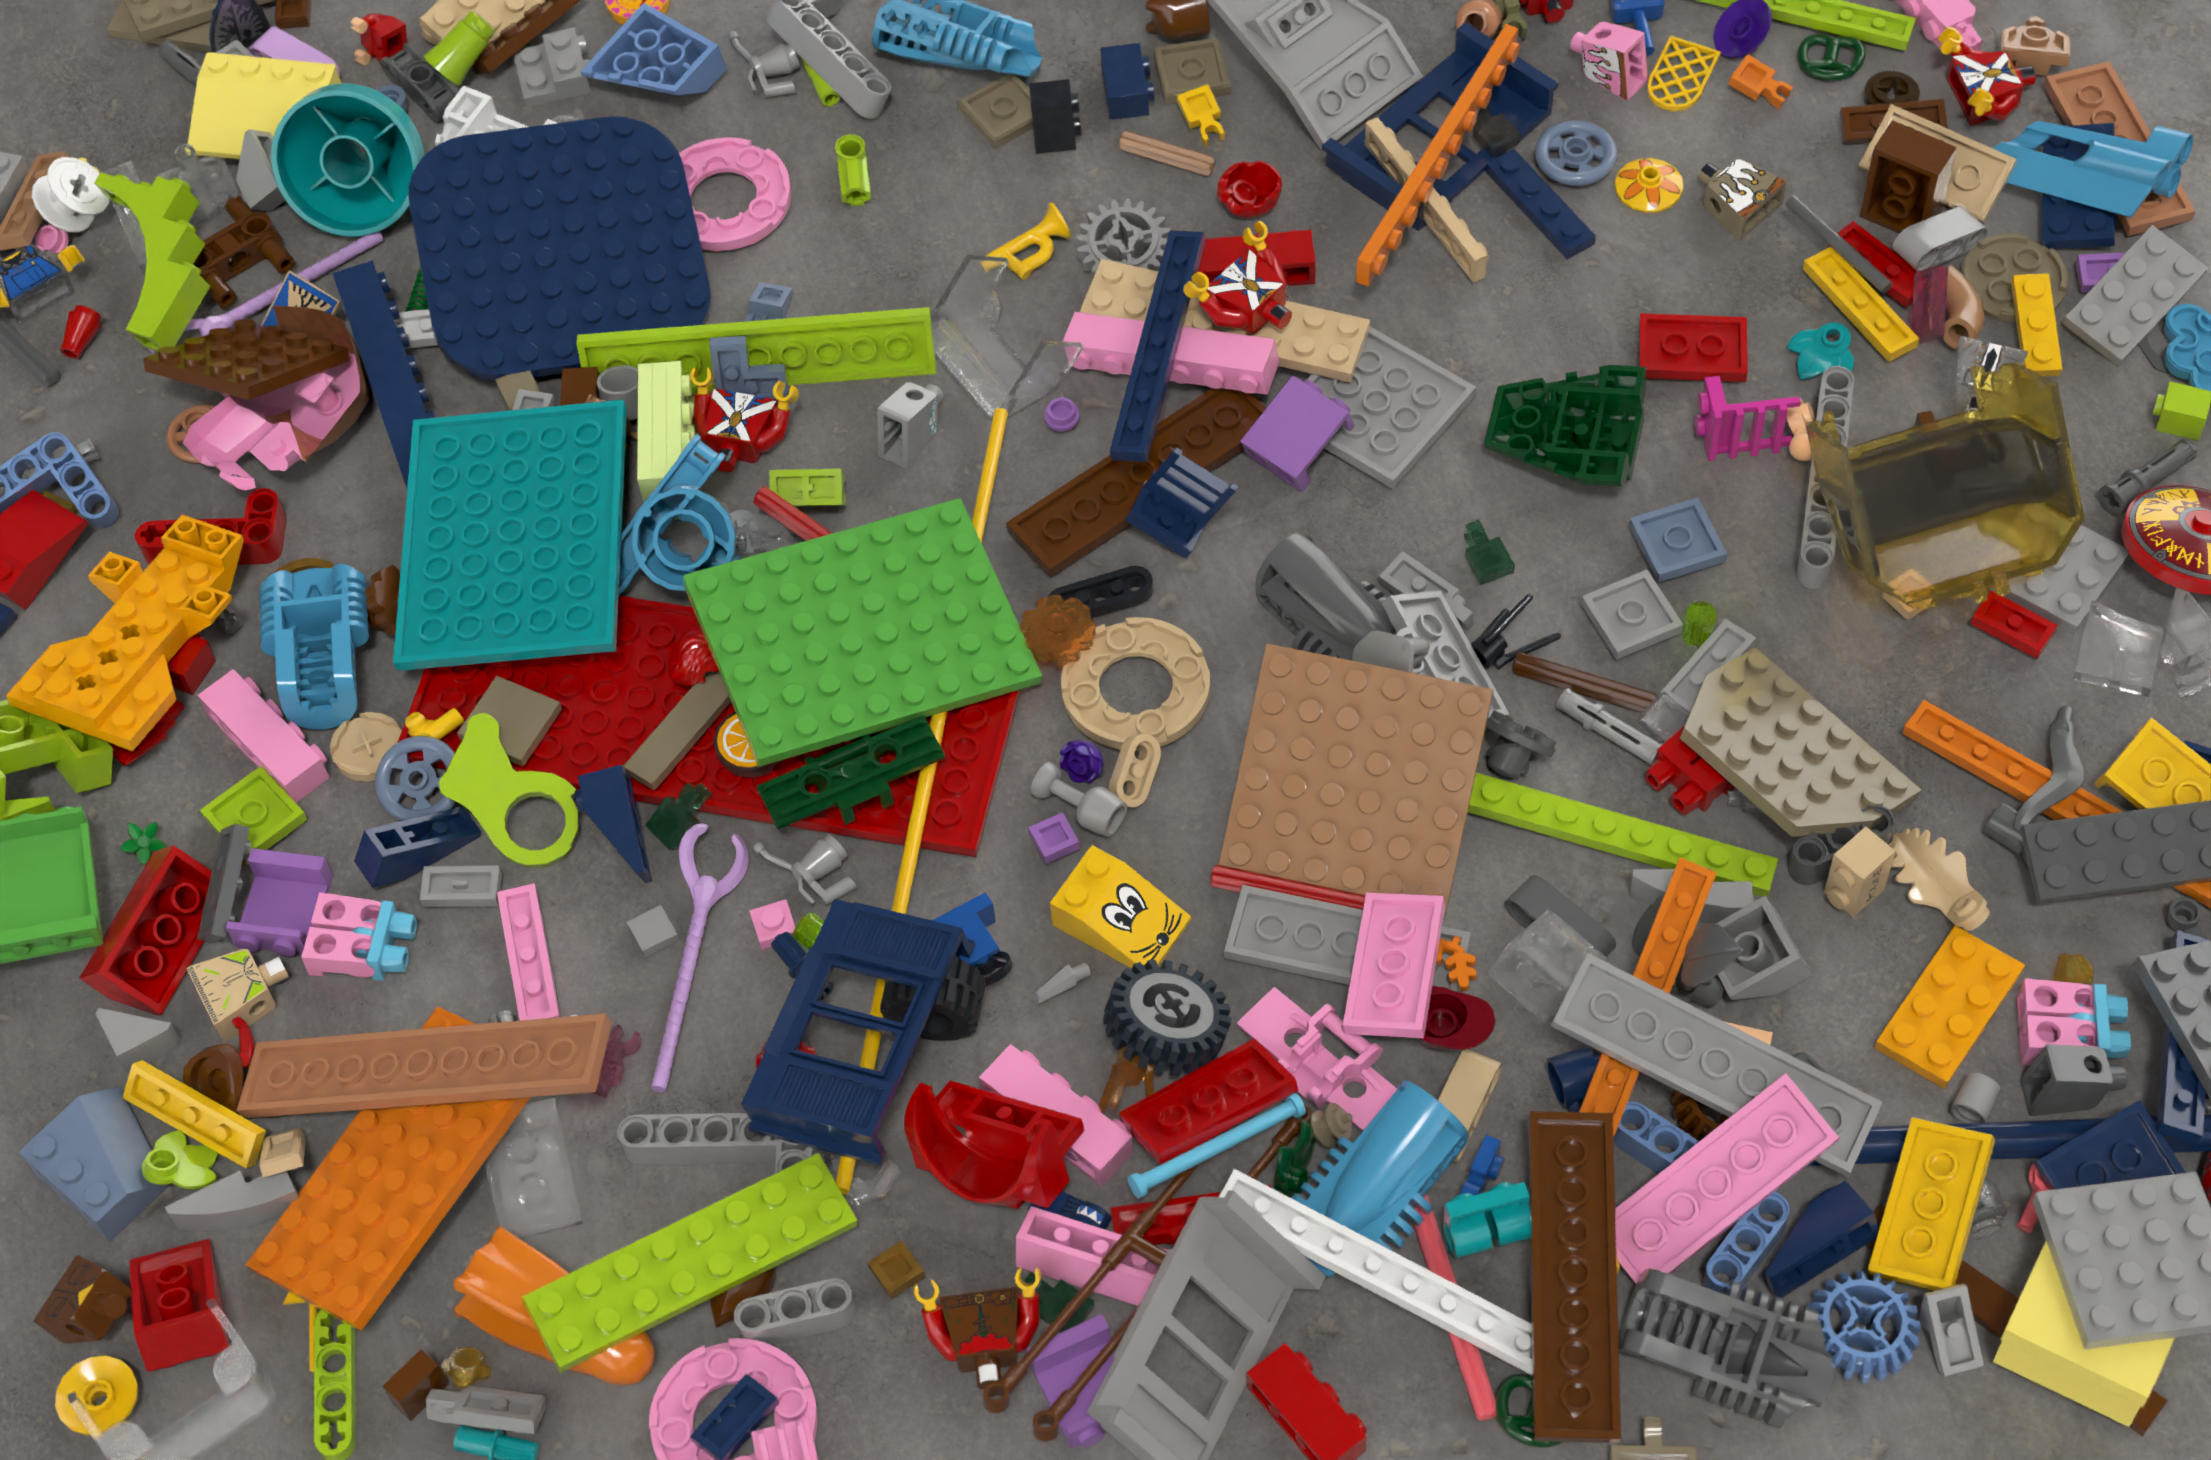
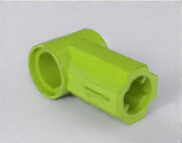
M847 134L840 137L835 143L841 198L843 203H848L852 207L861 206L871 199L866 146L860 136Z

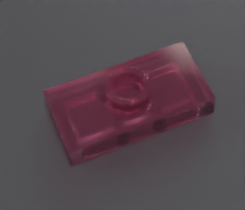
M1938 265L1915 273L1911 330L1919 337L1918 343L1920 344L1944 336L1947 308V267Z

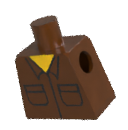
M76 1255L33 1322L64 1344L99 1341L105 1336L114 1320L120 1318L125 1313L126 1301L131 1295V1289L102 1267Z

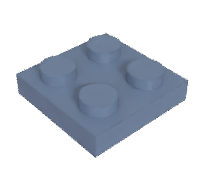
M1698 497L1630 518L1629 528L1657 583L1726 562L1727 552Z

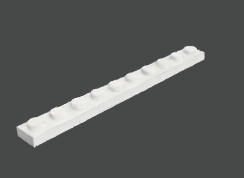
M1236 1169L1233 1170L1219 1197H1225L1228 1190H1234L1305 1257L1533 1376L1531 1323Z

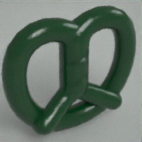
M1814 34L1801 42L1797 57L1801 69L1807 75L1824 81H1838L1851 77L1861 68L1865 60L1866 50L1864 44L1854 37L1843 36L1833 38L1825 34ZM1816 44L1826 45L1823 60L1809 61L1808 51L1811 46ZM1840 47H1851L1855 50V58L1850 65L1837 62Z
M1514 1374L1506 1378L1499 1387L1496 1396V1415L1502 1428L1512 1438L1532 1447L1549 1448L1561 1444L1562 1442L1534 1441V1434L1521 1428L1533 1429V1377L1525 1374ZM1517 1387H1524L1532 1392L1526 1415H1513L1509 1413V1397L1511 1392Z

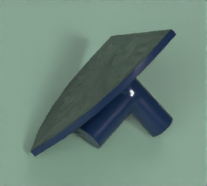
M254 0L217 1L218 4L212 12L213 17L209 33L211 52L219 51L236 39L247 48L270 29L264 11Z

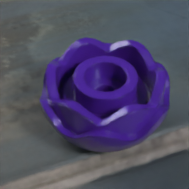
M1073 740L1061 748L1059 764L1069 774L1072 781L1091 783L1100 777L1104 762L1101 751L1095 744L1086 740Z

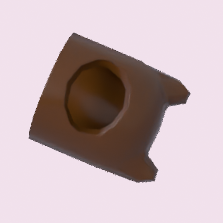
M1148 0L1145 4V8L1152 12V21L1146 25L1148 33L1161 34L1167 39L1175 40L1210 34L1207 0Z

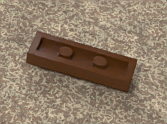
M1944 99L1842 107L1839 115L1843 144L1871 142L1891 104L1948 129Z

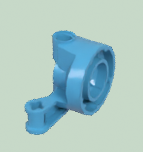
M698 434L687 444L677 461L645 500L621 534L619 596L628 588L640 568L653 582L670 590L686 591L683 586V575L741 559L737 555L738 550L735 547L736 531L729 512L715 497L700 491V488L713 475L726 455L722 452L717 454L701 441V436ZM695 452L704 457L708 461V463H706L704 460L698 457L695 454ZM676 516L681 519L680 521L695 523L701 529L703 539L707 538L709 540L708 546L697 560L691 558L692 554H684L677 551L671 539H666L662 536Z

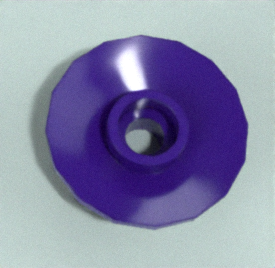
M1738 0L1723 12L1715 26L1713 36L1715 48L1721 52L1722 56L1730 59L1744 57L1753 52L1764 41L1770 30L1772 20L1771 10L1764 0Z

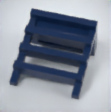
M1176 447L1169 453L1167 459L1161 462L1159 468L1154 470L1149 480L1143 483L1125 521L1182 557L1187 558L1193 551L1204 526L1236 492L1238 486L1234 483L1227 484L1181 454L1182 450Z

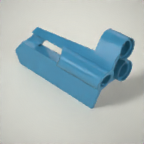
M2036 121L2025 127V130L2012 141L2007 143L2001 142L1992 149L2017 160V164L2006 182L2008 184L2132 218L2149 193L2167 198L2173 197L2180 182L2181 166L2187 161L2191 153L2193 134L2157 125L2147 141L2141 142ZM2052 136L2090 146L2088 151L2076 161L2034 151Z

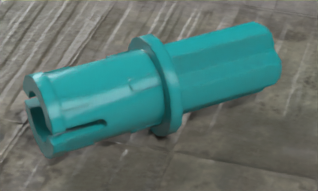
M460 1425L454 1439L455 1451L479 1455L488 1458V1460L538 1459L539 1445L536 1442L505 1436L503 1430L490 1432L468 1427L467 1425Z

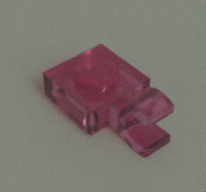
M616 1025L611 1030L596 1092H592L593 1094L606 1098L612 1086L616 1087L620 1083L624 1073L622 1059L635 1054L641 1047L642 1039L639 1032L635 1031L629 1041L621 1042L620 1039L624 1034L622 1027Z

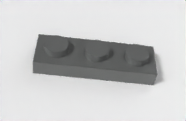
M233 824L222 829L220 832L198 931V940L213 943L224 939L228 935L225 928L227 921L234 922V913H231L233 901L239 895L243 881L242 877L239 876L242 862L246 860L250 851V840H247L249 827Z

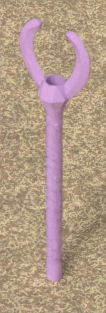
M379 231L365 235L336 251L334 254L304 269L303 272H299L297 275L311 282L331 271V269H335L340 264L383 242V237ZM283 282L252 298L247 303L238 306V308L229 311V313L206 317L205 319H191L185 330L199 329L201 335L205 336L212 329L230 327L234 325L236 320L246 319L248 316L272 304Z
M704 823L696 824L687 830L679 846L680 866L691 891L694 913L692 914L688 930L689 934L687 935L686 946L683 951L684 955L676 980V989H674L673 1000L671 1001V1010L668 1014V1022H666L665 1033L662 1039L663 1043L660 1047V1055L658 1056L651 1085L653 1091L661 1093L666 1092L671 1073L670 1069L672 1068L673 1057L676 1051L675 1047L678 1043V1035L680 1034L684 1018L683 1013H685L686 1002L689 996L688 992L690 991L691 980L694 975L693 971L696 967V959L698 958L701 946V937H703L706 925V916H708L711 907L721 897L731 892L741 882L749 865V852L744 840L738 834H733L731 839L736 848V858L729 873L718 883L717 879L711 876L703 875L699 877L694 863V845L697 838L705 833L708 825Z

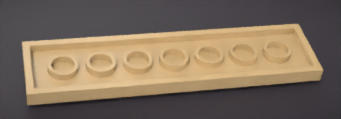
M1101 259L1080 312L1145 321L1158 271ZM1198 297L1190 299L1183 327L1275 339L1280 361L1278 366L1350 383L1370 330L1369 319L1286 301L1284 307L1292 312V318L1286 327L1278 329L1270 322H1267L1256 333H1248L1242 329L1217 326L1198 304L1200 301Z

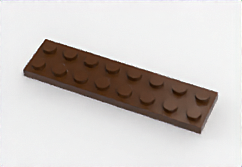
M1212 388L1157 424L1147 462L1112 460L1111 455H1109L1006 522L1007 532L1052 577L1131 525L1125 521V518L1143 483L1149 480L1154 470L1159 468L1161 462L1167 459L1173 449L1176 447L1181 449L1183 456L1211 472L1244 450L1240 441L1266 410V407L1252 393Z
M1530 1111L1529 1179L1534 1441L1620 1443L1621 1413L1613 1113Z

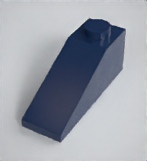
M622 765L578 776L580 789L575 790V797L580 812H586L644 883L651 882L652 877L630 774Z
M463 806L365 829L354 862L371 887L374 888L406 880L423 870L424 866H430L478 839L481 831Z
M1846 1180L1834 1188L1826 1189L1809 1204L1765 1272L1773 1297H1785L1877 1238L1879 1228L1874 1212Z

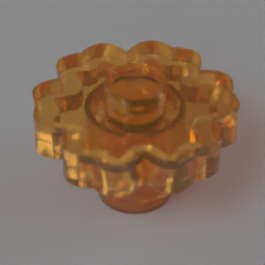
M1051 595L1048 598L1038 599L1035 604L1036 610L1031 609L1023 613L1020 631L1025 637L1026 647L1031 650L1034 658L1040 663L1051 660L1056 665L1062 666L1068 662H1076L1081 657V651H1086L1093 647V639L1096 636L1095 622L1091 620L1090 608L1082 604L1078 598H1069L1064 601L1059 595Z

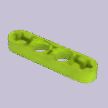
M320 1310L314 1322L315 1447L325 1460H346L352 1455L356 1446V1328L341 1321L342 1324L337 1326V1338L340 1343L333 1342V1335L327 1326H331L333 1319L336 1317ZM335 1354H341L346 1357L345 1365L341 1370L334 1373L325 1371V1362L329 1357ZM342 1393L346 1395L345 1404L341 1409L334 1412L325 1410V1401L331 1394ZM330 1423H337V1431L343 1439L337 1443L336 1449H331L327 1443L333 1440V1427Z

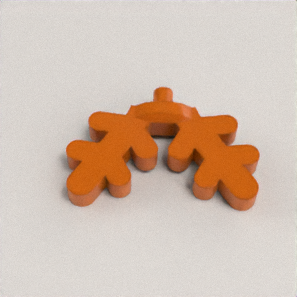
M1454 936L1452 941L1441 939L1436 965L1443 963V953L1451 954L1452 956L1445 960L1446 968L1448 970L1453 969L1448 973L1449 981L1451 983L1458 981L1459 989L1467 991L1470 987L1469 980L1477 978L1476 969L1471 968L1476 965V957L1465 953L1464 948L1458 945L1461 941L1460 937Z

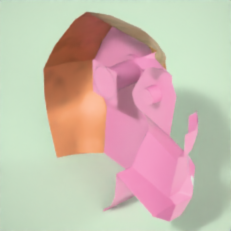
M273 306L281 331L305 333L308 338L315 340H331L334 345L348 348L349 362L251 400L221 393L226 399L189 427L183 441L189 452L200 463L217 467L221 471L219 477L237 489L249 490L256 488L254 478L236 463L238 458L247 451L251 452L270 471H286L298 460L307 461L313 453L332 444L357 421L370 396L369 385L359 353L342 319L318 309Z

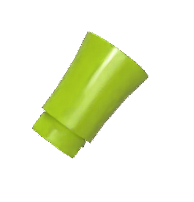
M471 10L464 20L461 18L453 29L423 57L443 76L460 87L476 59L490 43L488 40L496 30L479 14Z

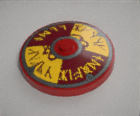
M2171 485L2153 488L2137 496L2129 505L2121 527L2123 543L2131 557L2148 573L2169 585L2194 593L2211 595V490L2193 486Z

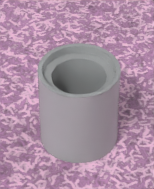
M1969 1073L1954 1100L1951 1113L1962 1123L1986 1122L2001 1092L1999 1084L1984 1074Z

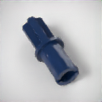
M786 931L778 934L771 945L773 950L789 968V976L796 978L807 953L791 933ZM828 981L824 990L827 995L832 992L834 985Z

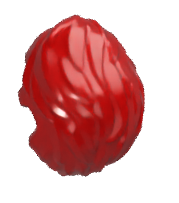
M1262 160L1255 162L1242 161L1233 164L1222 174L1218 181L1217 197L1228 208V211L1236 216L1244 218L1260 217L1272 210L1277 204L1282 191V179L1279 171Z
M700 625L689 629L680 637L668 658V674L671 680L681 685L692 686L696 683L702 684L706 680L704 675L707 672H719Z

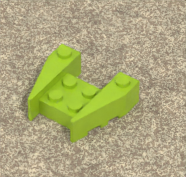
M8 699L0 701V813L5 812V775L8 773L52 762L75 793L111 784L113 748L107 741L9 705Z

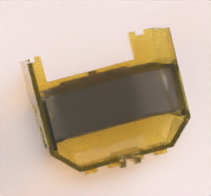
M2017 362L2003 363L1999 366L2000 371L1985 372L1984 365L1969 366L1978 408L1850 447L1840 443L1833 410L1828 409L1823 413L1824 421L1822 423L1820 421H1812L1808 424L1806 431L1816 475L1846 566L1870 585L1904 604L1916 609H1928L1938 604L1937 601L1949 597L1958 599L1972 595L1973 600L1977 603L1987 601L1986 586L1994 588L1996 594L2000 596L2010 593L2008 579L2021 575L2024 577L2036 576L2043 573L2044 568L2056 565L2085 519L2058 383Z

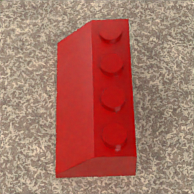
M175 845L154 851L103 937L104 945L96 948L79 979L113 1001L157 1016L161 1015L185 975L186 968L190 966L204 942L198 940L197 936L212 871Z

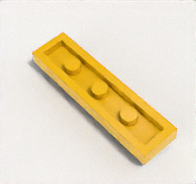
M1832 247L1804 260L1803 270L1888 362L1917 348L1919 337Z
M143 1060L132 1064L123 1099L177 1130H181L184 1134L246 1169L256 1165L266 1133L265 1129Z

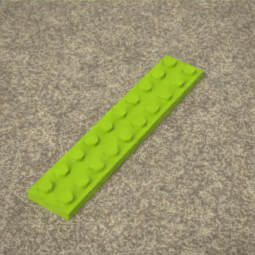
M930 307L577 335V348L581 368L598 367L599 375L615 366L625 365L638 369V364L681 361L684 375H690L691 370L696 367L698 368V381L704 382L708 376L707 368L713 372L709 347L710 338L746 336L750 366L785 364L788 385L936 374ZM691 380L692 393H697V385ZM715 381L708 387V392L715 388Z

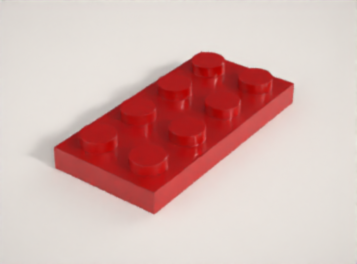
M1254 1038L1120 1111L1119 1116L1126 1129L1161 1165L1298 1091L1296 1078Z

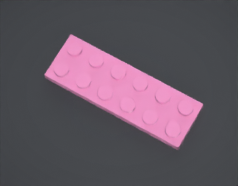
M1785 1073L1615 1208L1616 1257L1619 1263L1636 1284L1646 1269H1654L1672 1274L1841 1139L1787 1073Z

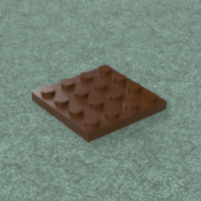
M252 319L236 320L234 325L230 327L212 329L208 335L187 338L183 344L175 347L159 348L158 353L143 359L145 372L251 400L349 362L348 348L334 345L333 341L328 339L315 340L308 338L305 333H289L281 331L279 326H262L256 324Z

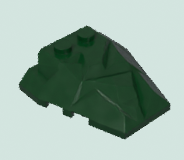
M1606 365L1599 367L1600 373L1578 377L1577 371L1565 373L1566 380L1546 383L1543 378L1498 386L1484 440L1485 448L1583 484L1622 487L1626 484V480H1631L1642 433L1644 423L1643 403L1646 394V367Z

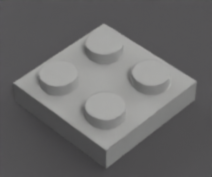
M1648 569L1583 595L1581 598L1583 609L1616 660L1681 634L1683 631V623Z

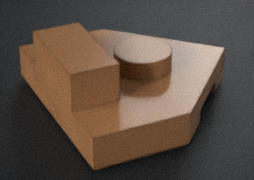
M2035 16L2026 20V24L2018 28L2011 26L2002 30L1999 51L2008 53L2011 61H2014L2015 68L2031 65L2035 75L2048 76L2051 65L2068 67L2070 60V37L2061 31L2054 33L2045 27L2046 22L2043 19Z

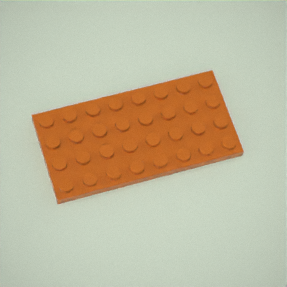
M437 1006L421 1029L472 1025L475 1023ZM531 1097L360 1110L298 1193L299 1198L291 1202L245 1265L253 1273L362 1331Z

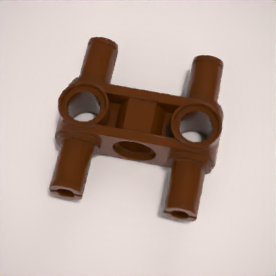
M233 196L225 203L227 213L235 222L203 240L205 245L193 264L201 270L200 276L210 285L207 292L222 309L232 306L237 299L235 292L226 283L231 278L266 258L280 274L288 273L295 266L294 258L283 247L282 237L273 227L270 217L262 212H253L240 196Z

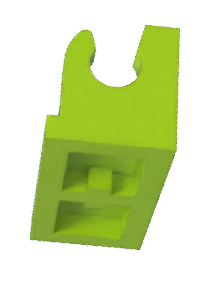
M841 468L769 470L770 489L795 507L847 506L846 494L844 493L846 477Z

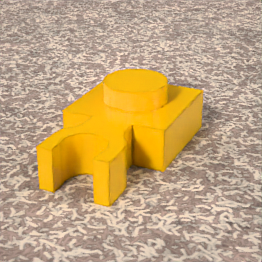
M1208 84L1177 95V103L1189 129L1200 127V138L1204 147L1209 145L1208 132L1217 133L1220 141L1225 139V132L1221 124L1215 121L1221 118V110Z

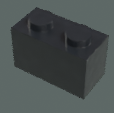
M1070 80L1029 83L1036 154L1076 150L1075 136H1081L1080 116H1073V114L1080 113L1078 92L1071 93Z

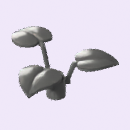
M1663 896L1658 897L1654 904L1647 908L1637 923L1632 943L1634 951L1638 956L1641 954ZM1715 923L1703 925L1693 934L1686 946L1687 958L1682 961L1680 966L1682 969L1676 977V987L1679 989L1680 994L1670 995L1688 1004L1693 1000L1705 1007H1713L1719 1002L1724 992V986L1716 975L1739 957L1744 950L1720 925Z

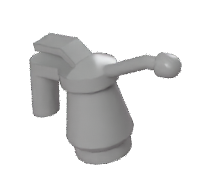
M735 31L729 33L730 42H733L734 47L750 62L751 70L748 74V81L754 96L758 95L753 82L755 77L758 78L765 97L796 93L792 80L768 84L766 77L790 74L794 69L800 68L796 53L789 44H779L759 57L757 55L751 56L739 44L738 34Z
M827 834L822 839H817L800 863L796 861L794 864L771 855L762 842H756L753 846L754 851L758 855L761 854L766 860L792 872L799 884V895L811 907L815 905V901L803 889V885L810 889L825 905L858 888L848 876L826 889L817 882L818 879L839 868L842 865V861L848 856L842 845L830 834Z

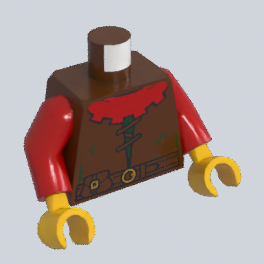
M1022 1266L1016 1272L1015 1281L1018 1287L1022 1289V1293H1019L1018 1287L943 1296L940 1297V1304H936L935 1300L938 1298L939 1288L933 1279L930 1278L934 1290L929 1297H921L918 1292L917 1283L914 1284L913 1293L916 1299L924 1305V1308L921 1309V1314L929 1341L946 1360L957 1362L959 1372L976 1371L977 1387L984 1390L985 1386L989 1383L998 1382L1002 1378L1001 1368L1013 1366L1015 1362H1018V1353L1028 1348L1039 1326V1294L1035 1292V1288L1041 1281L1042 1275L1038 1267H1035L1036 1279L1033 1283H1026L1022 1280Z

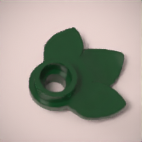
M1302 1120L1300 1135L1294 1148L1288 1146H1280L1278 1148L1274 1188L1289 1198L1295 1193H1302L1300 1186L1304 1182H1308V1170L1306 1169L1310 1164L1315 1148L1314 1130L1308 1121Z

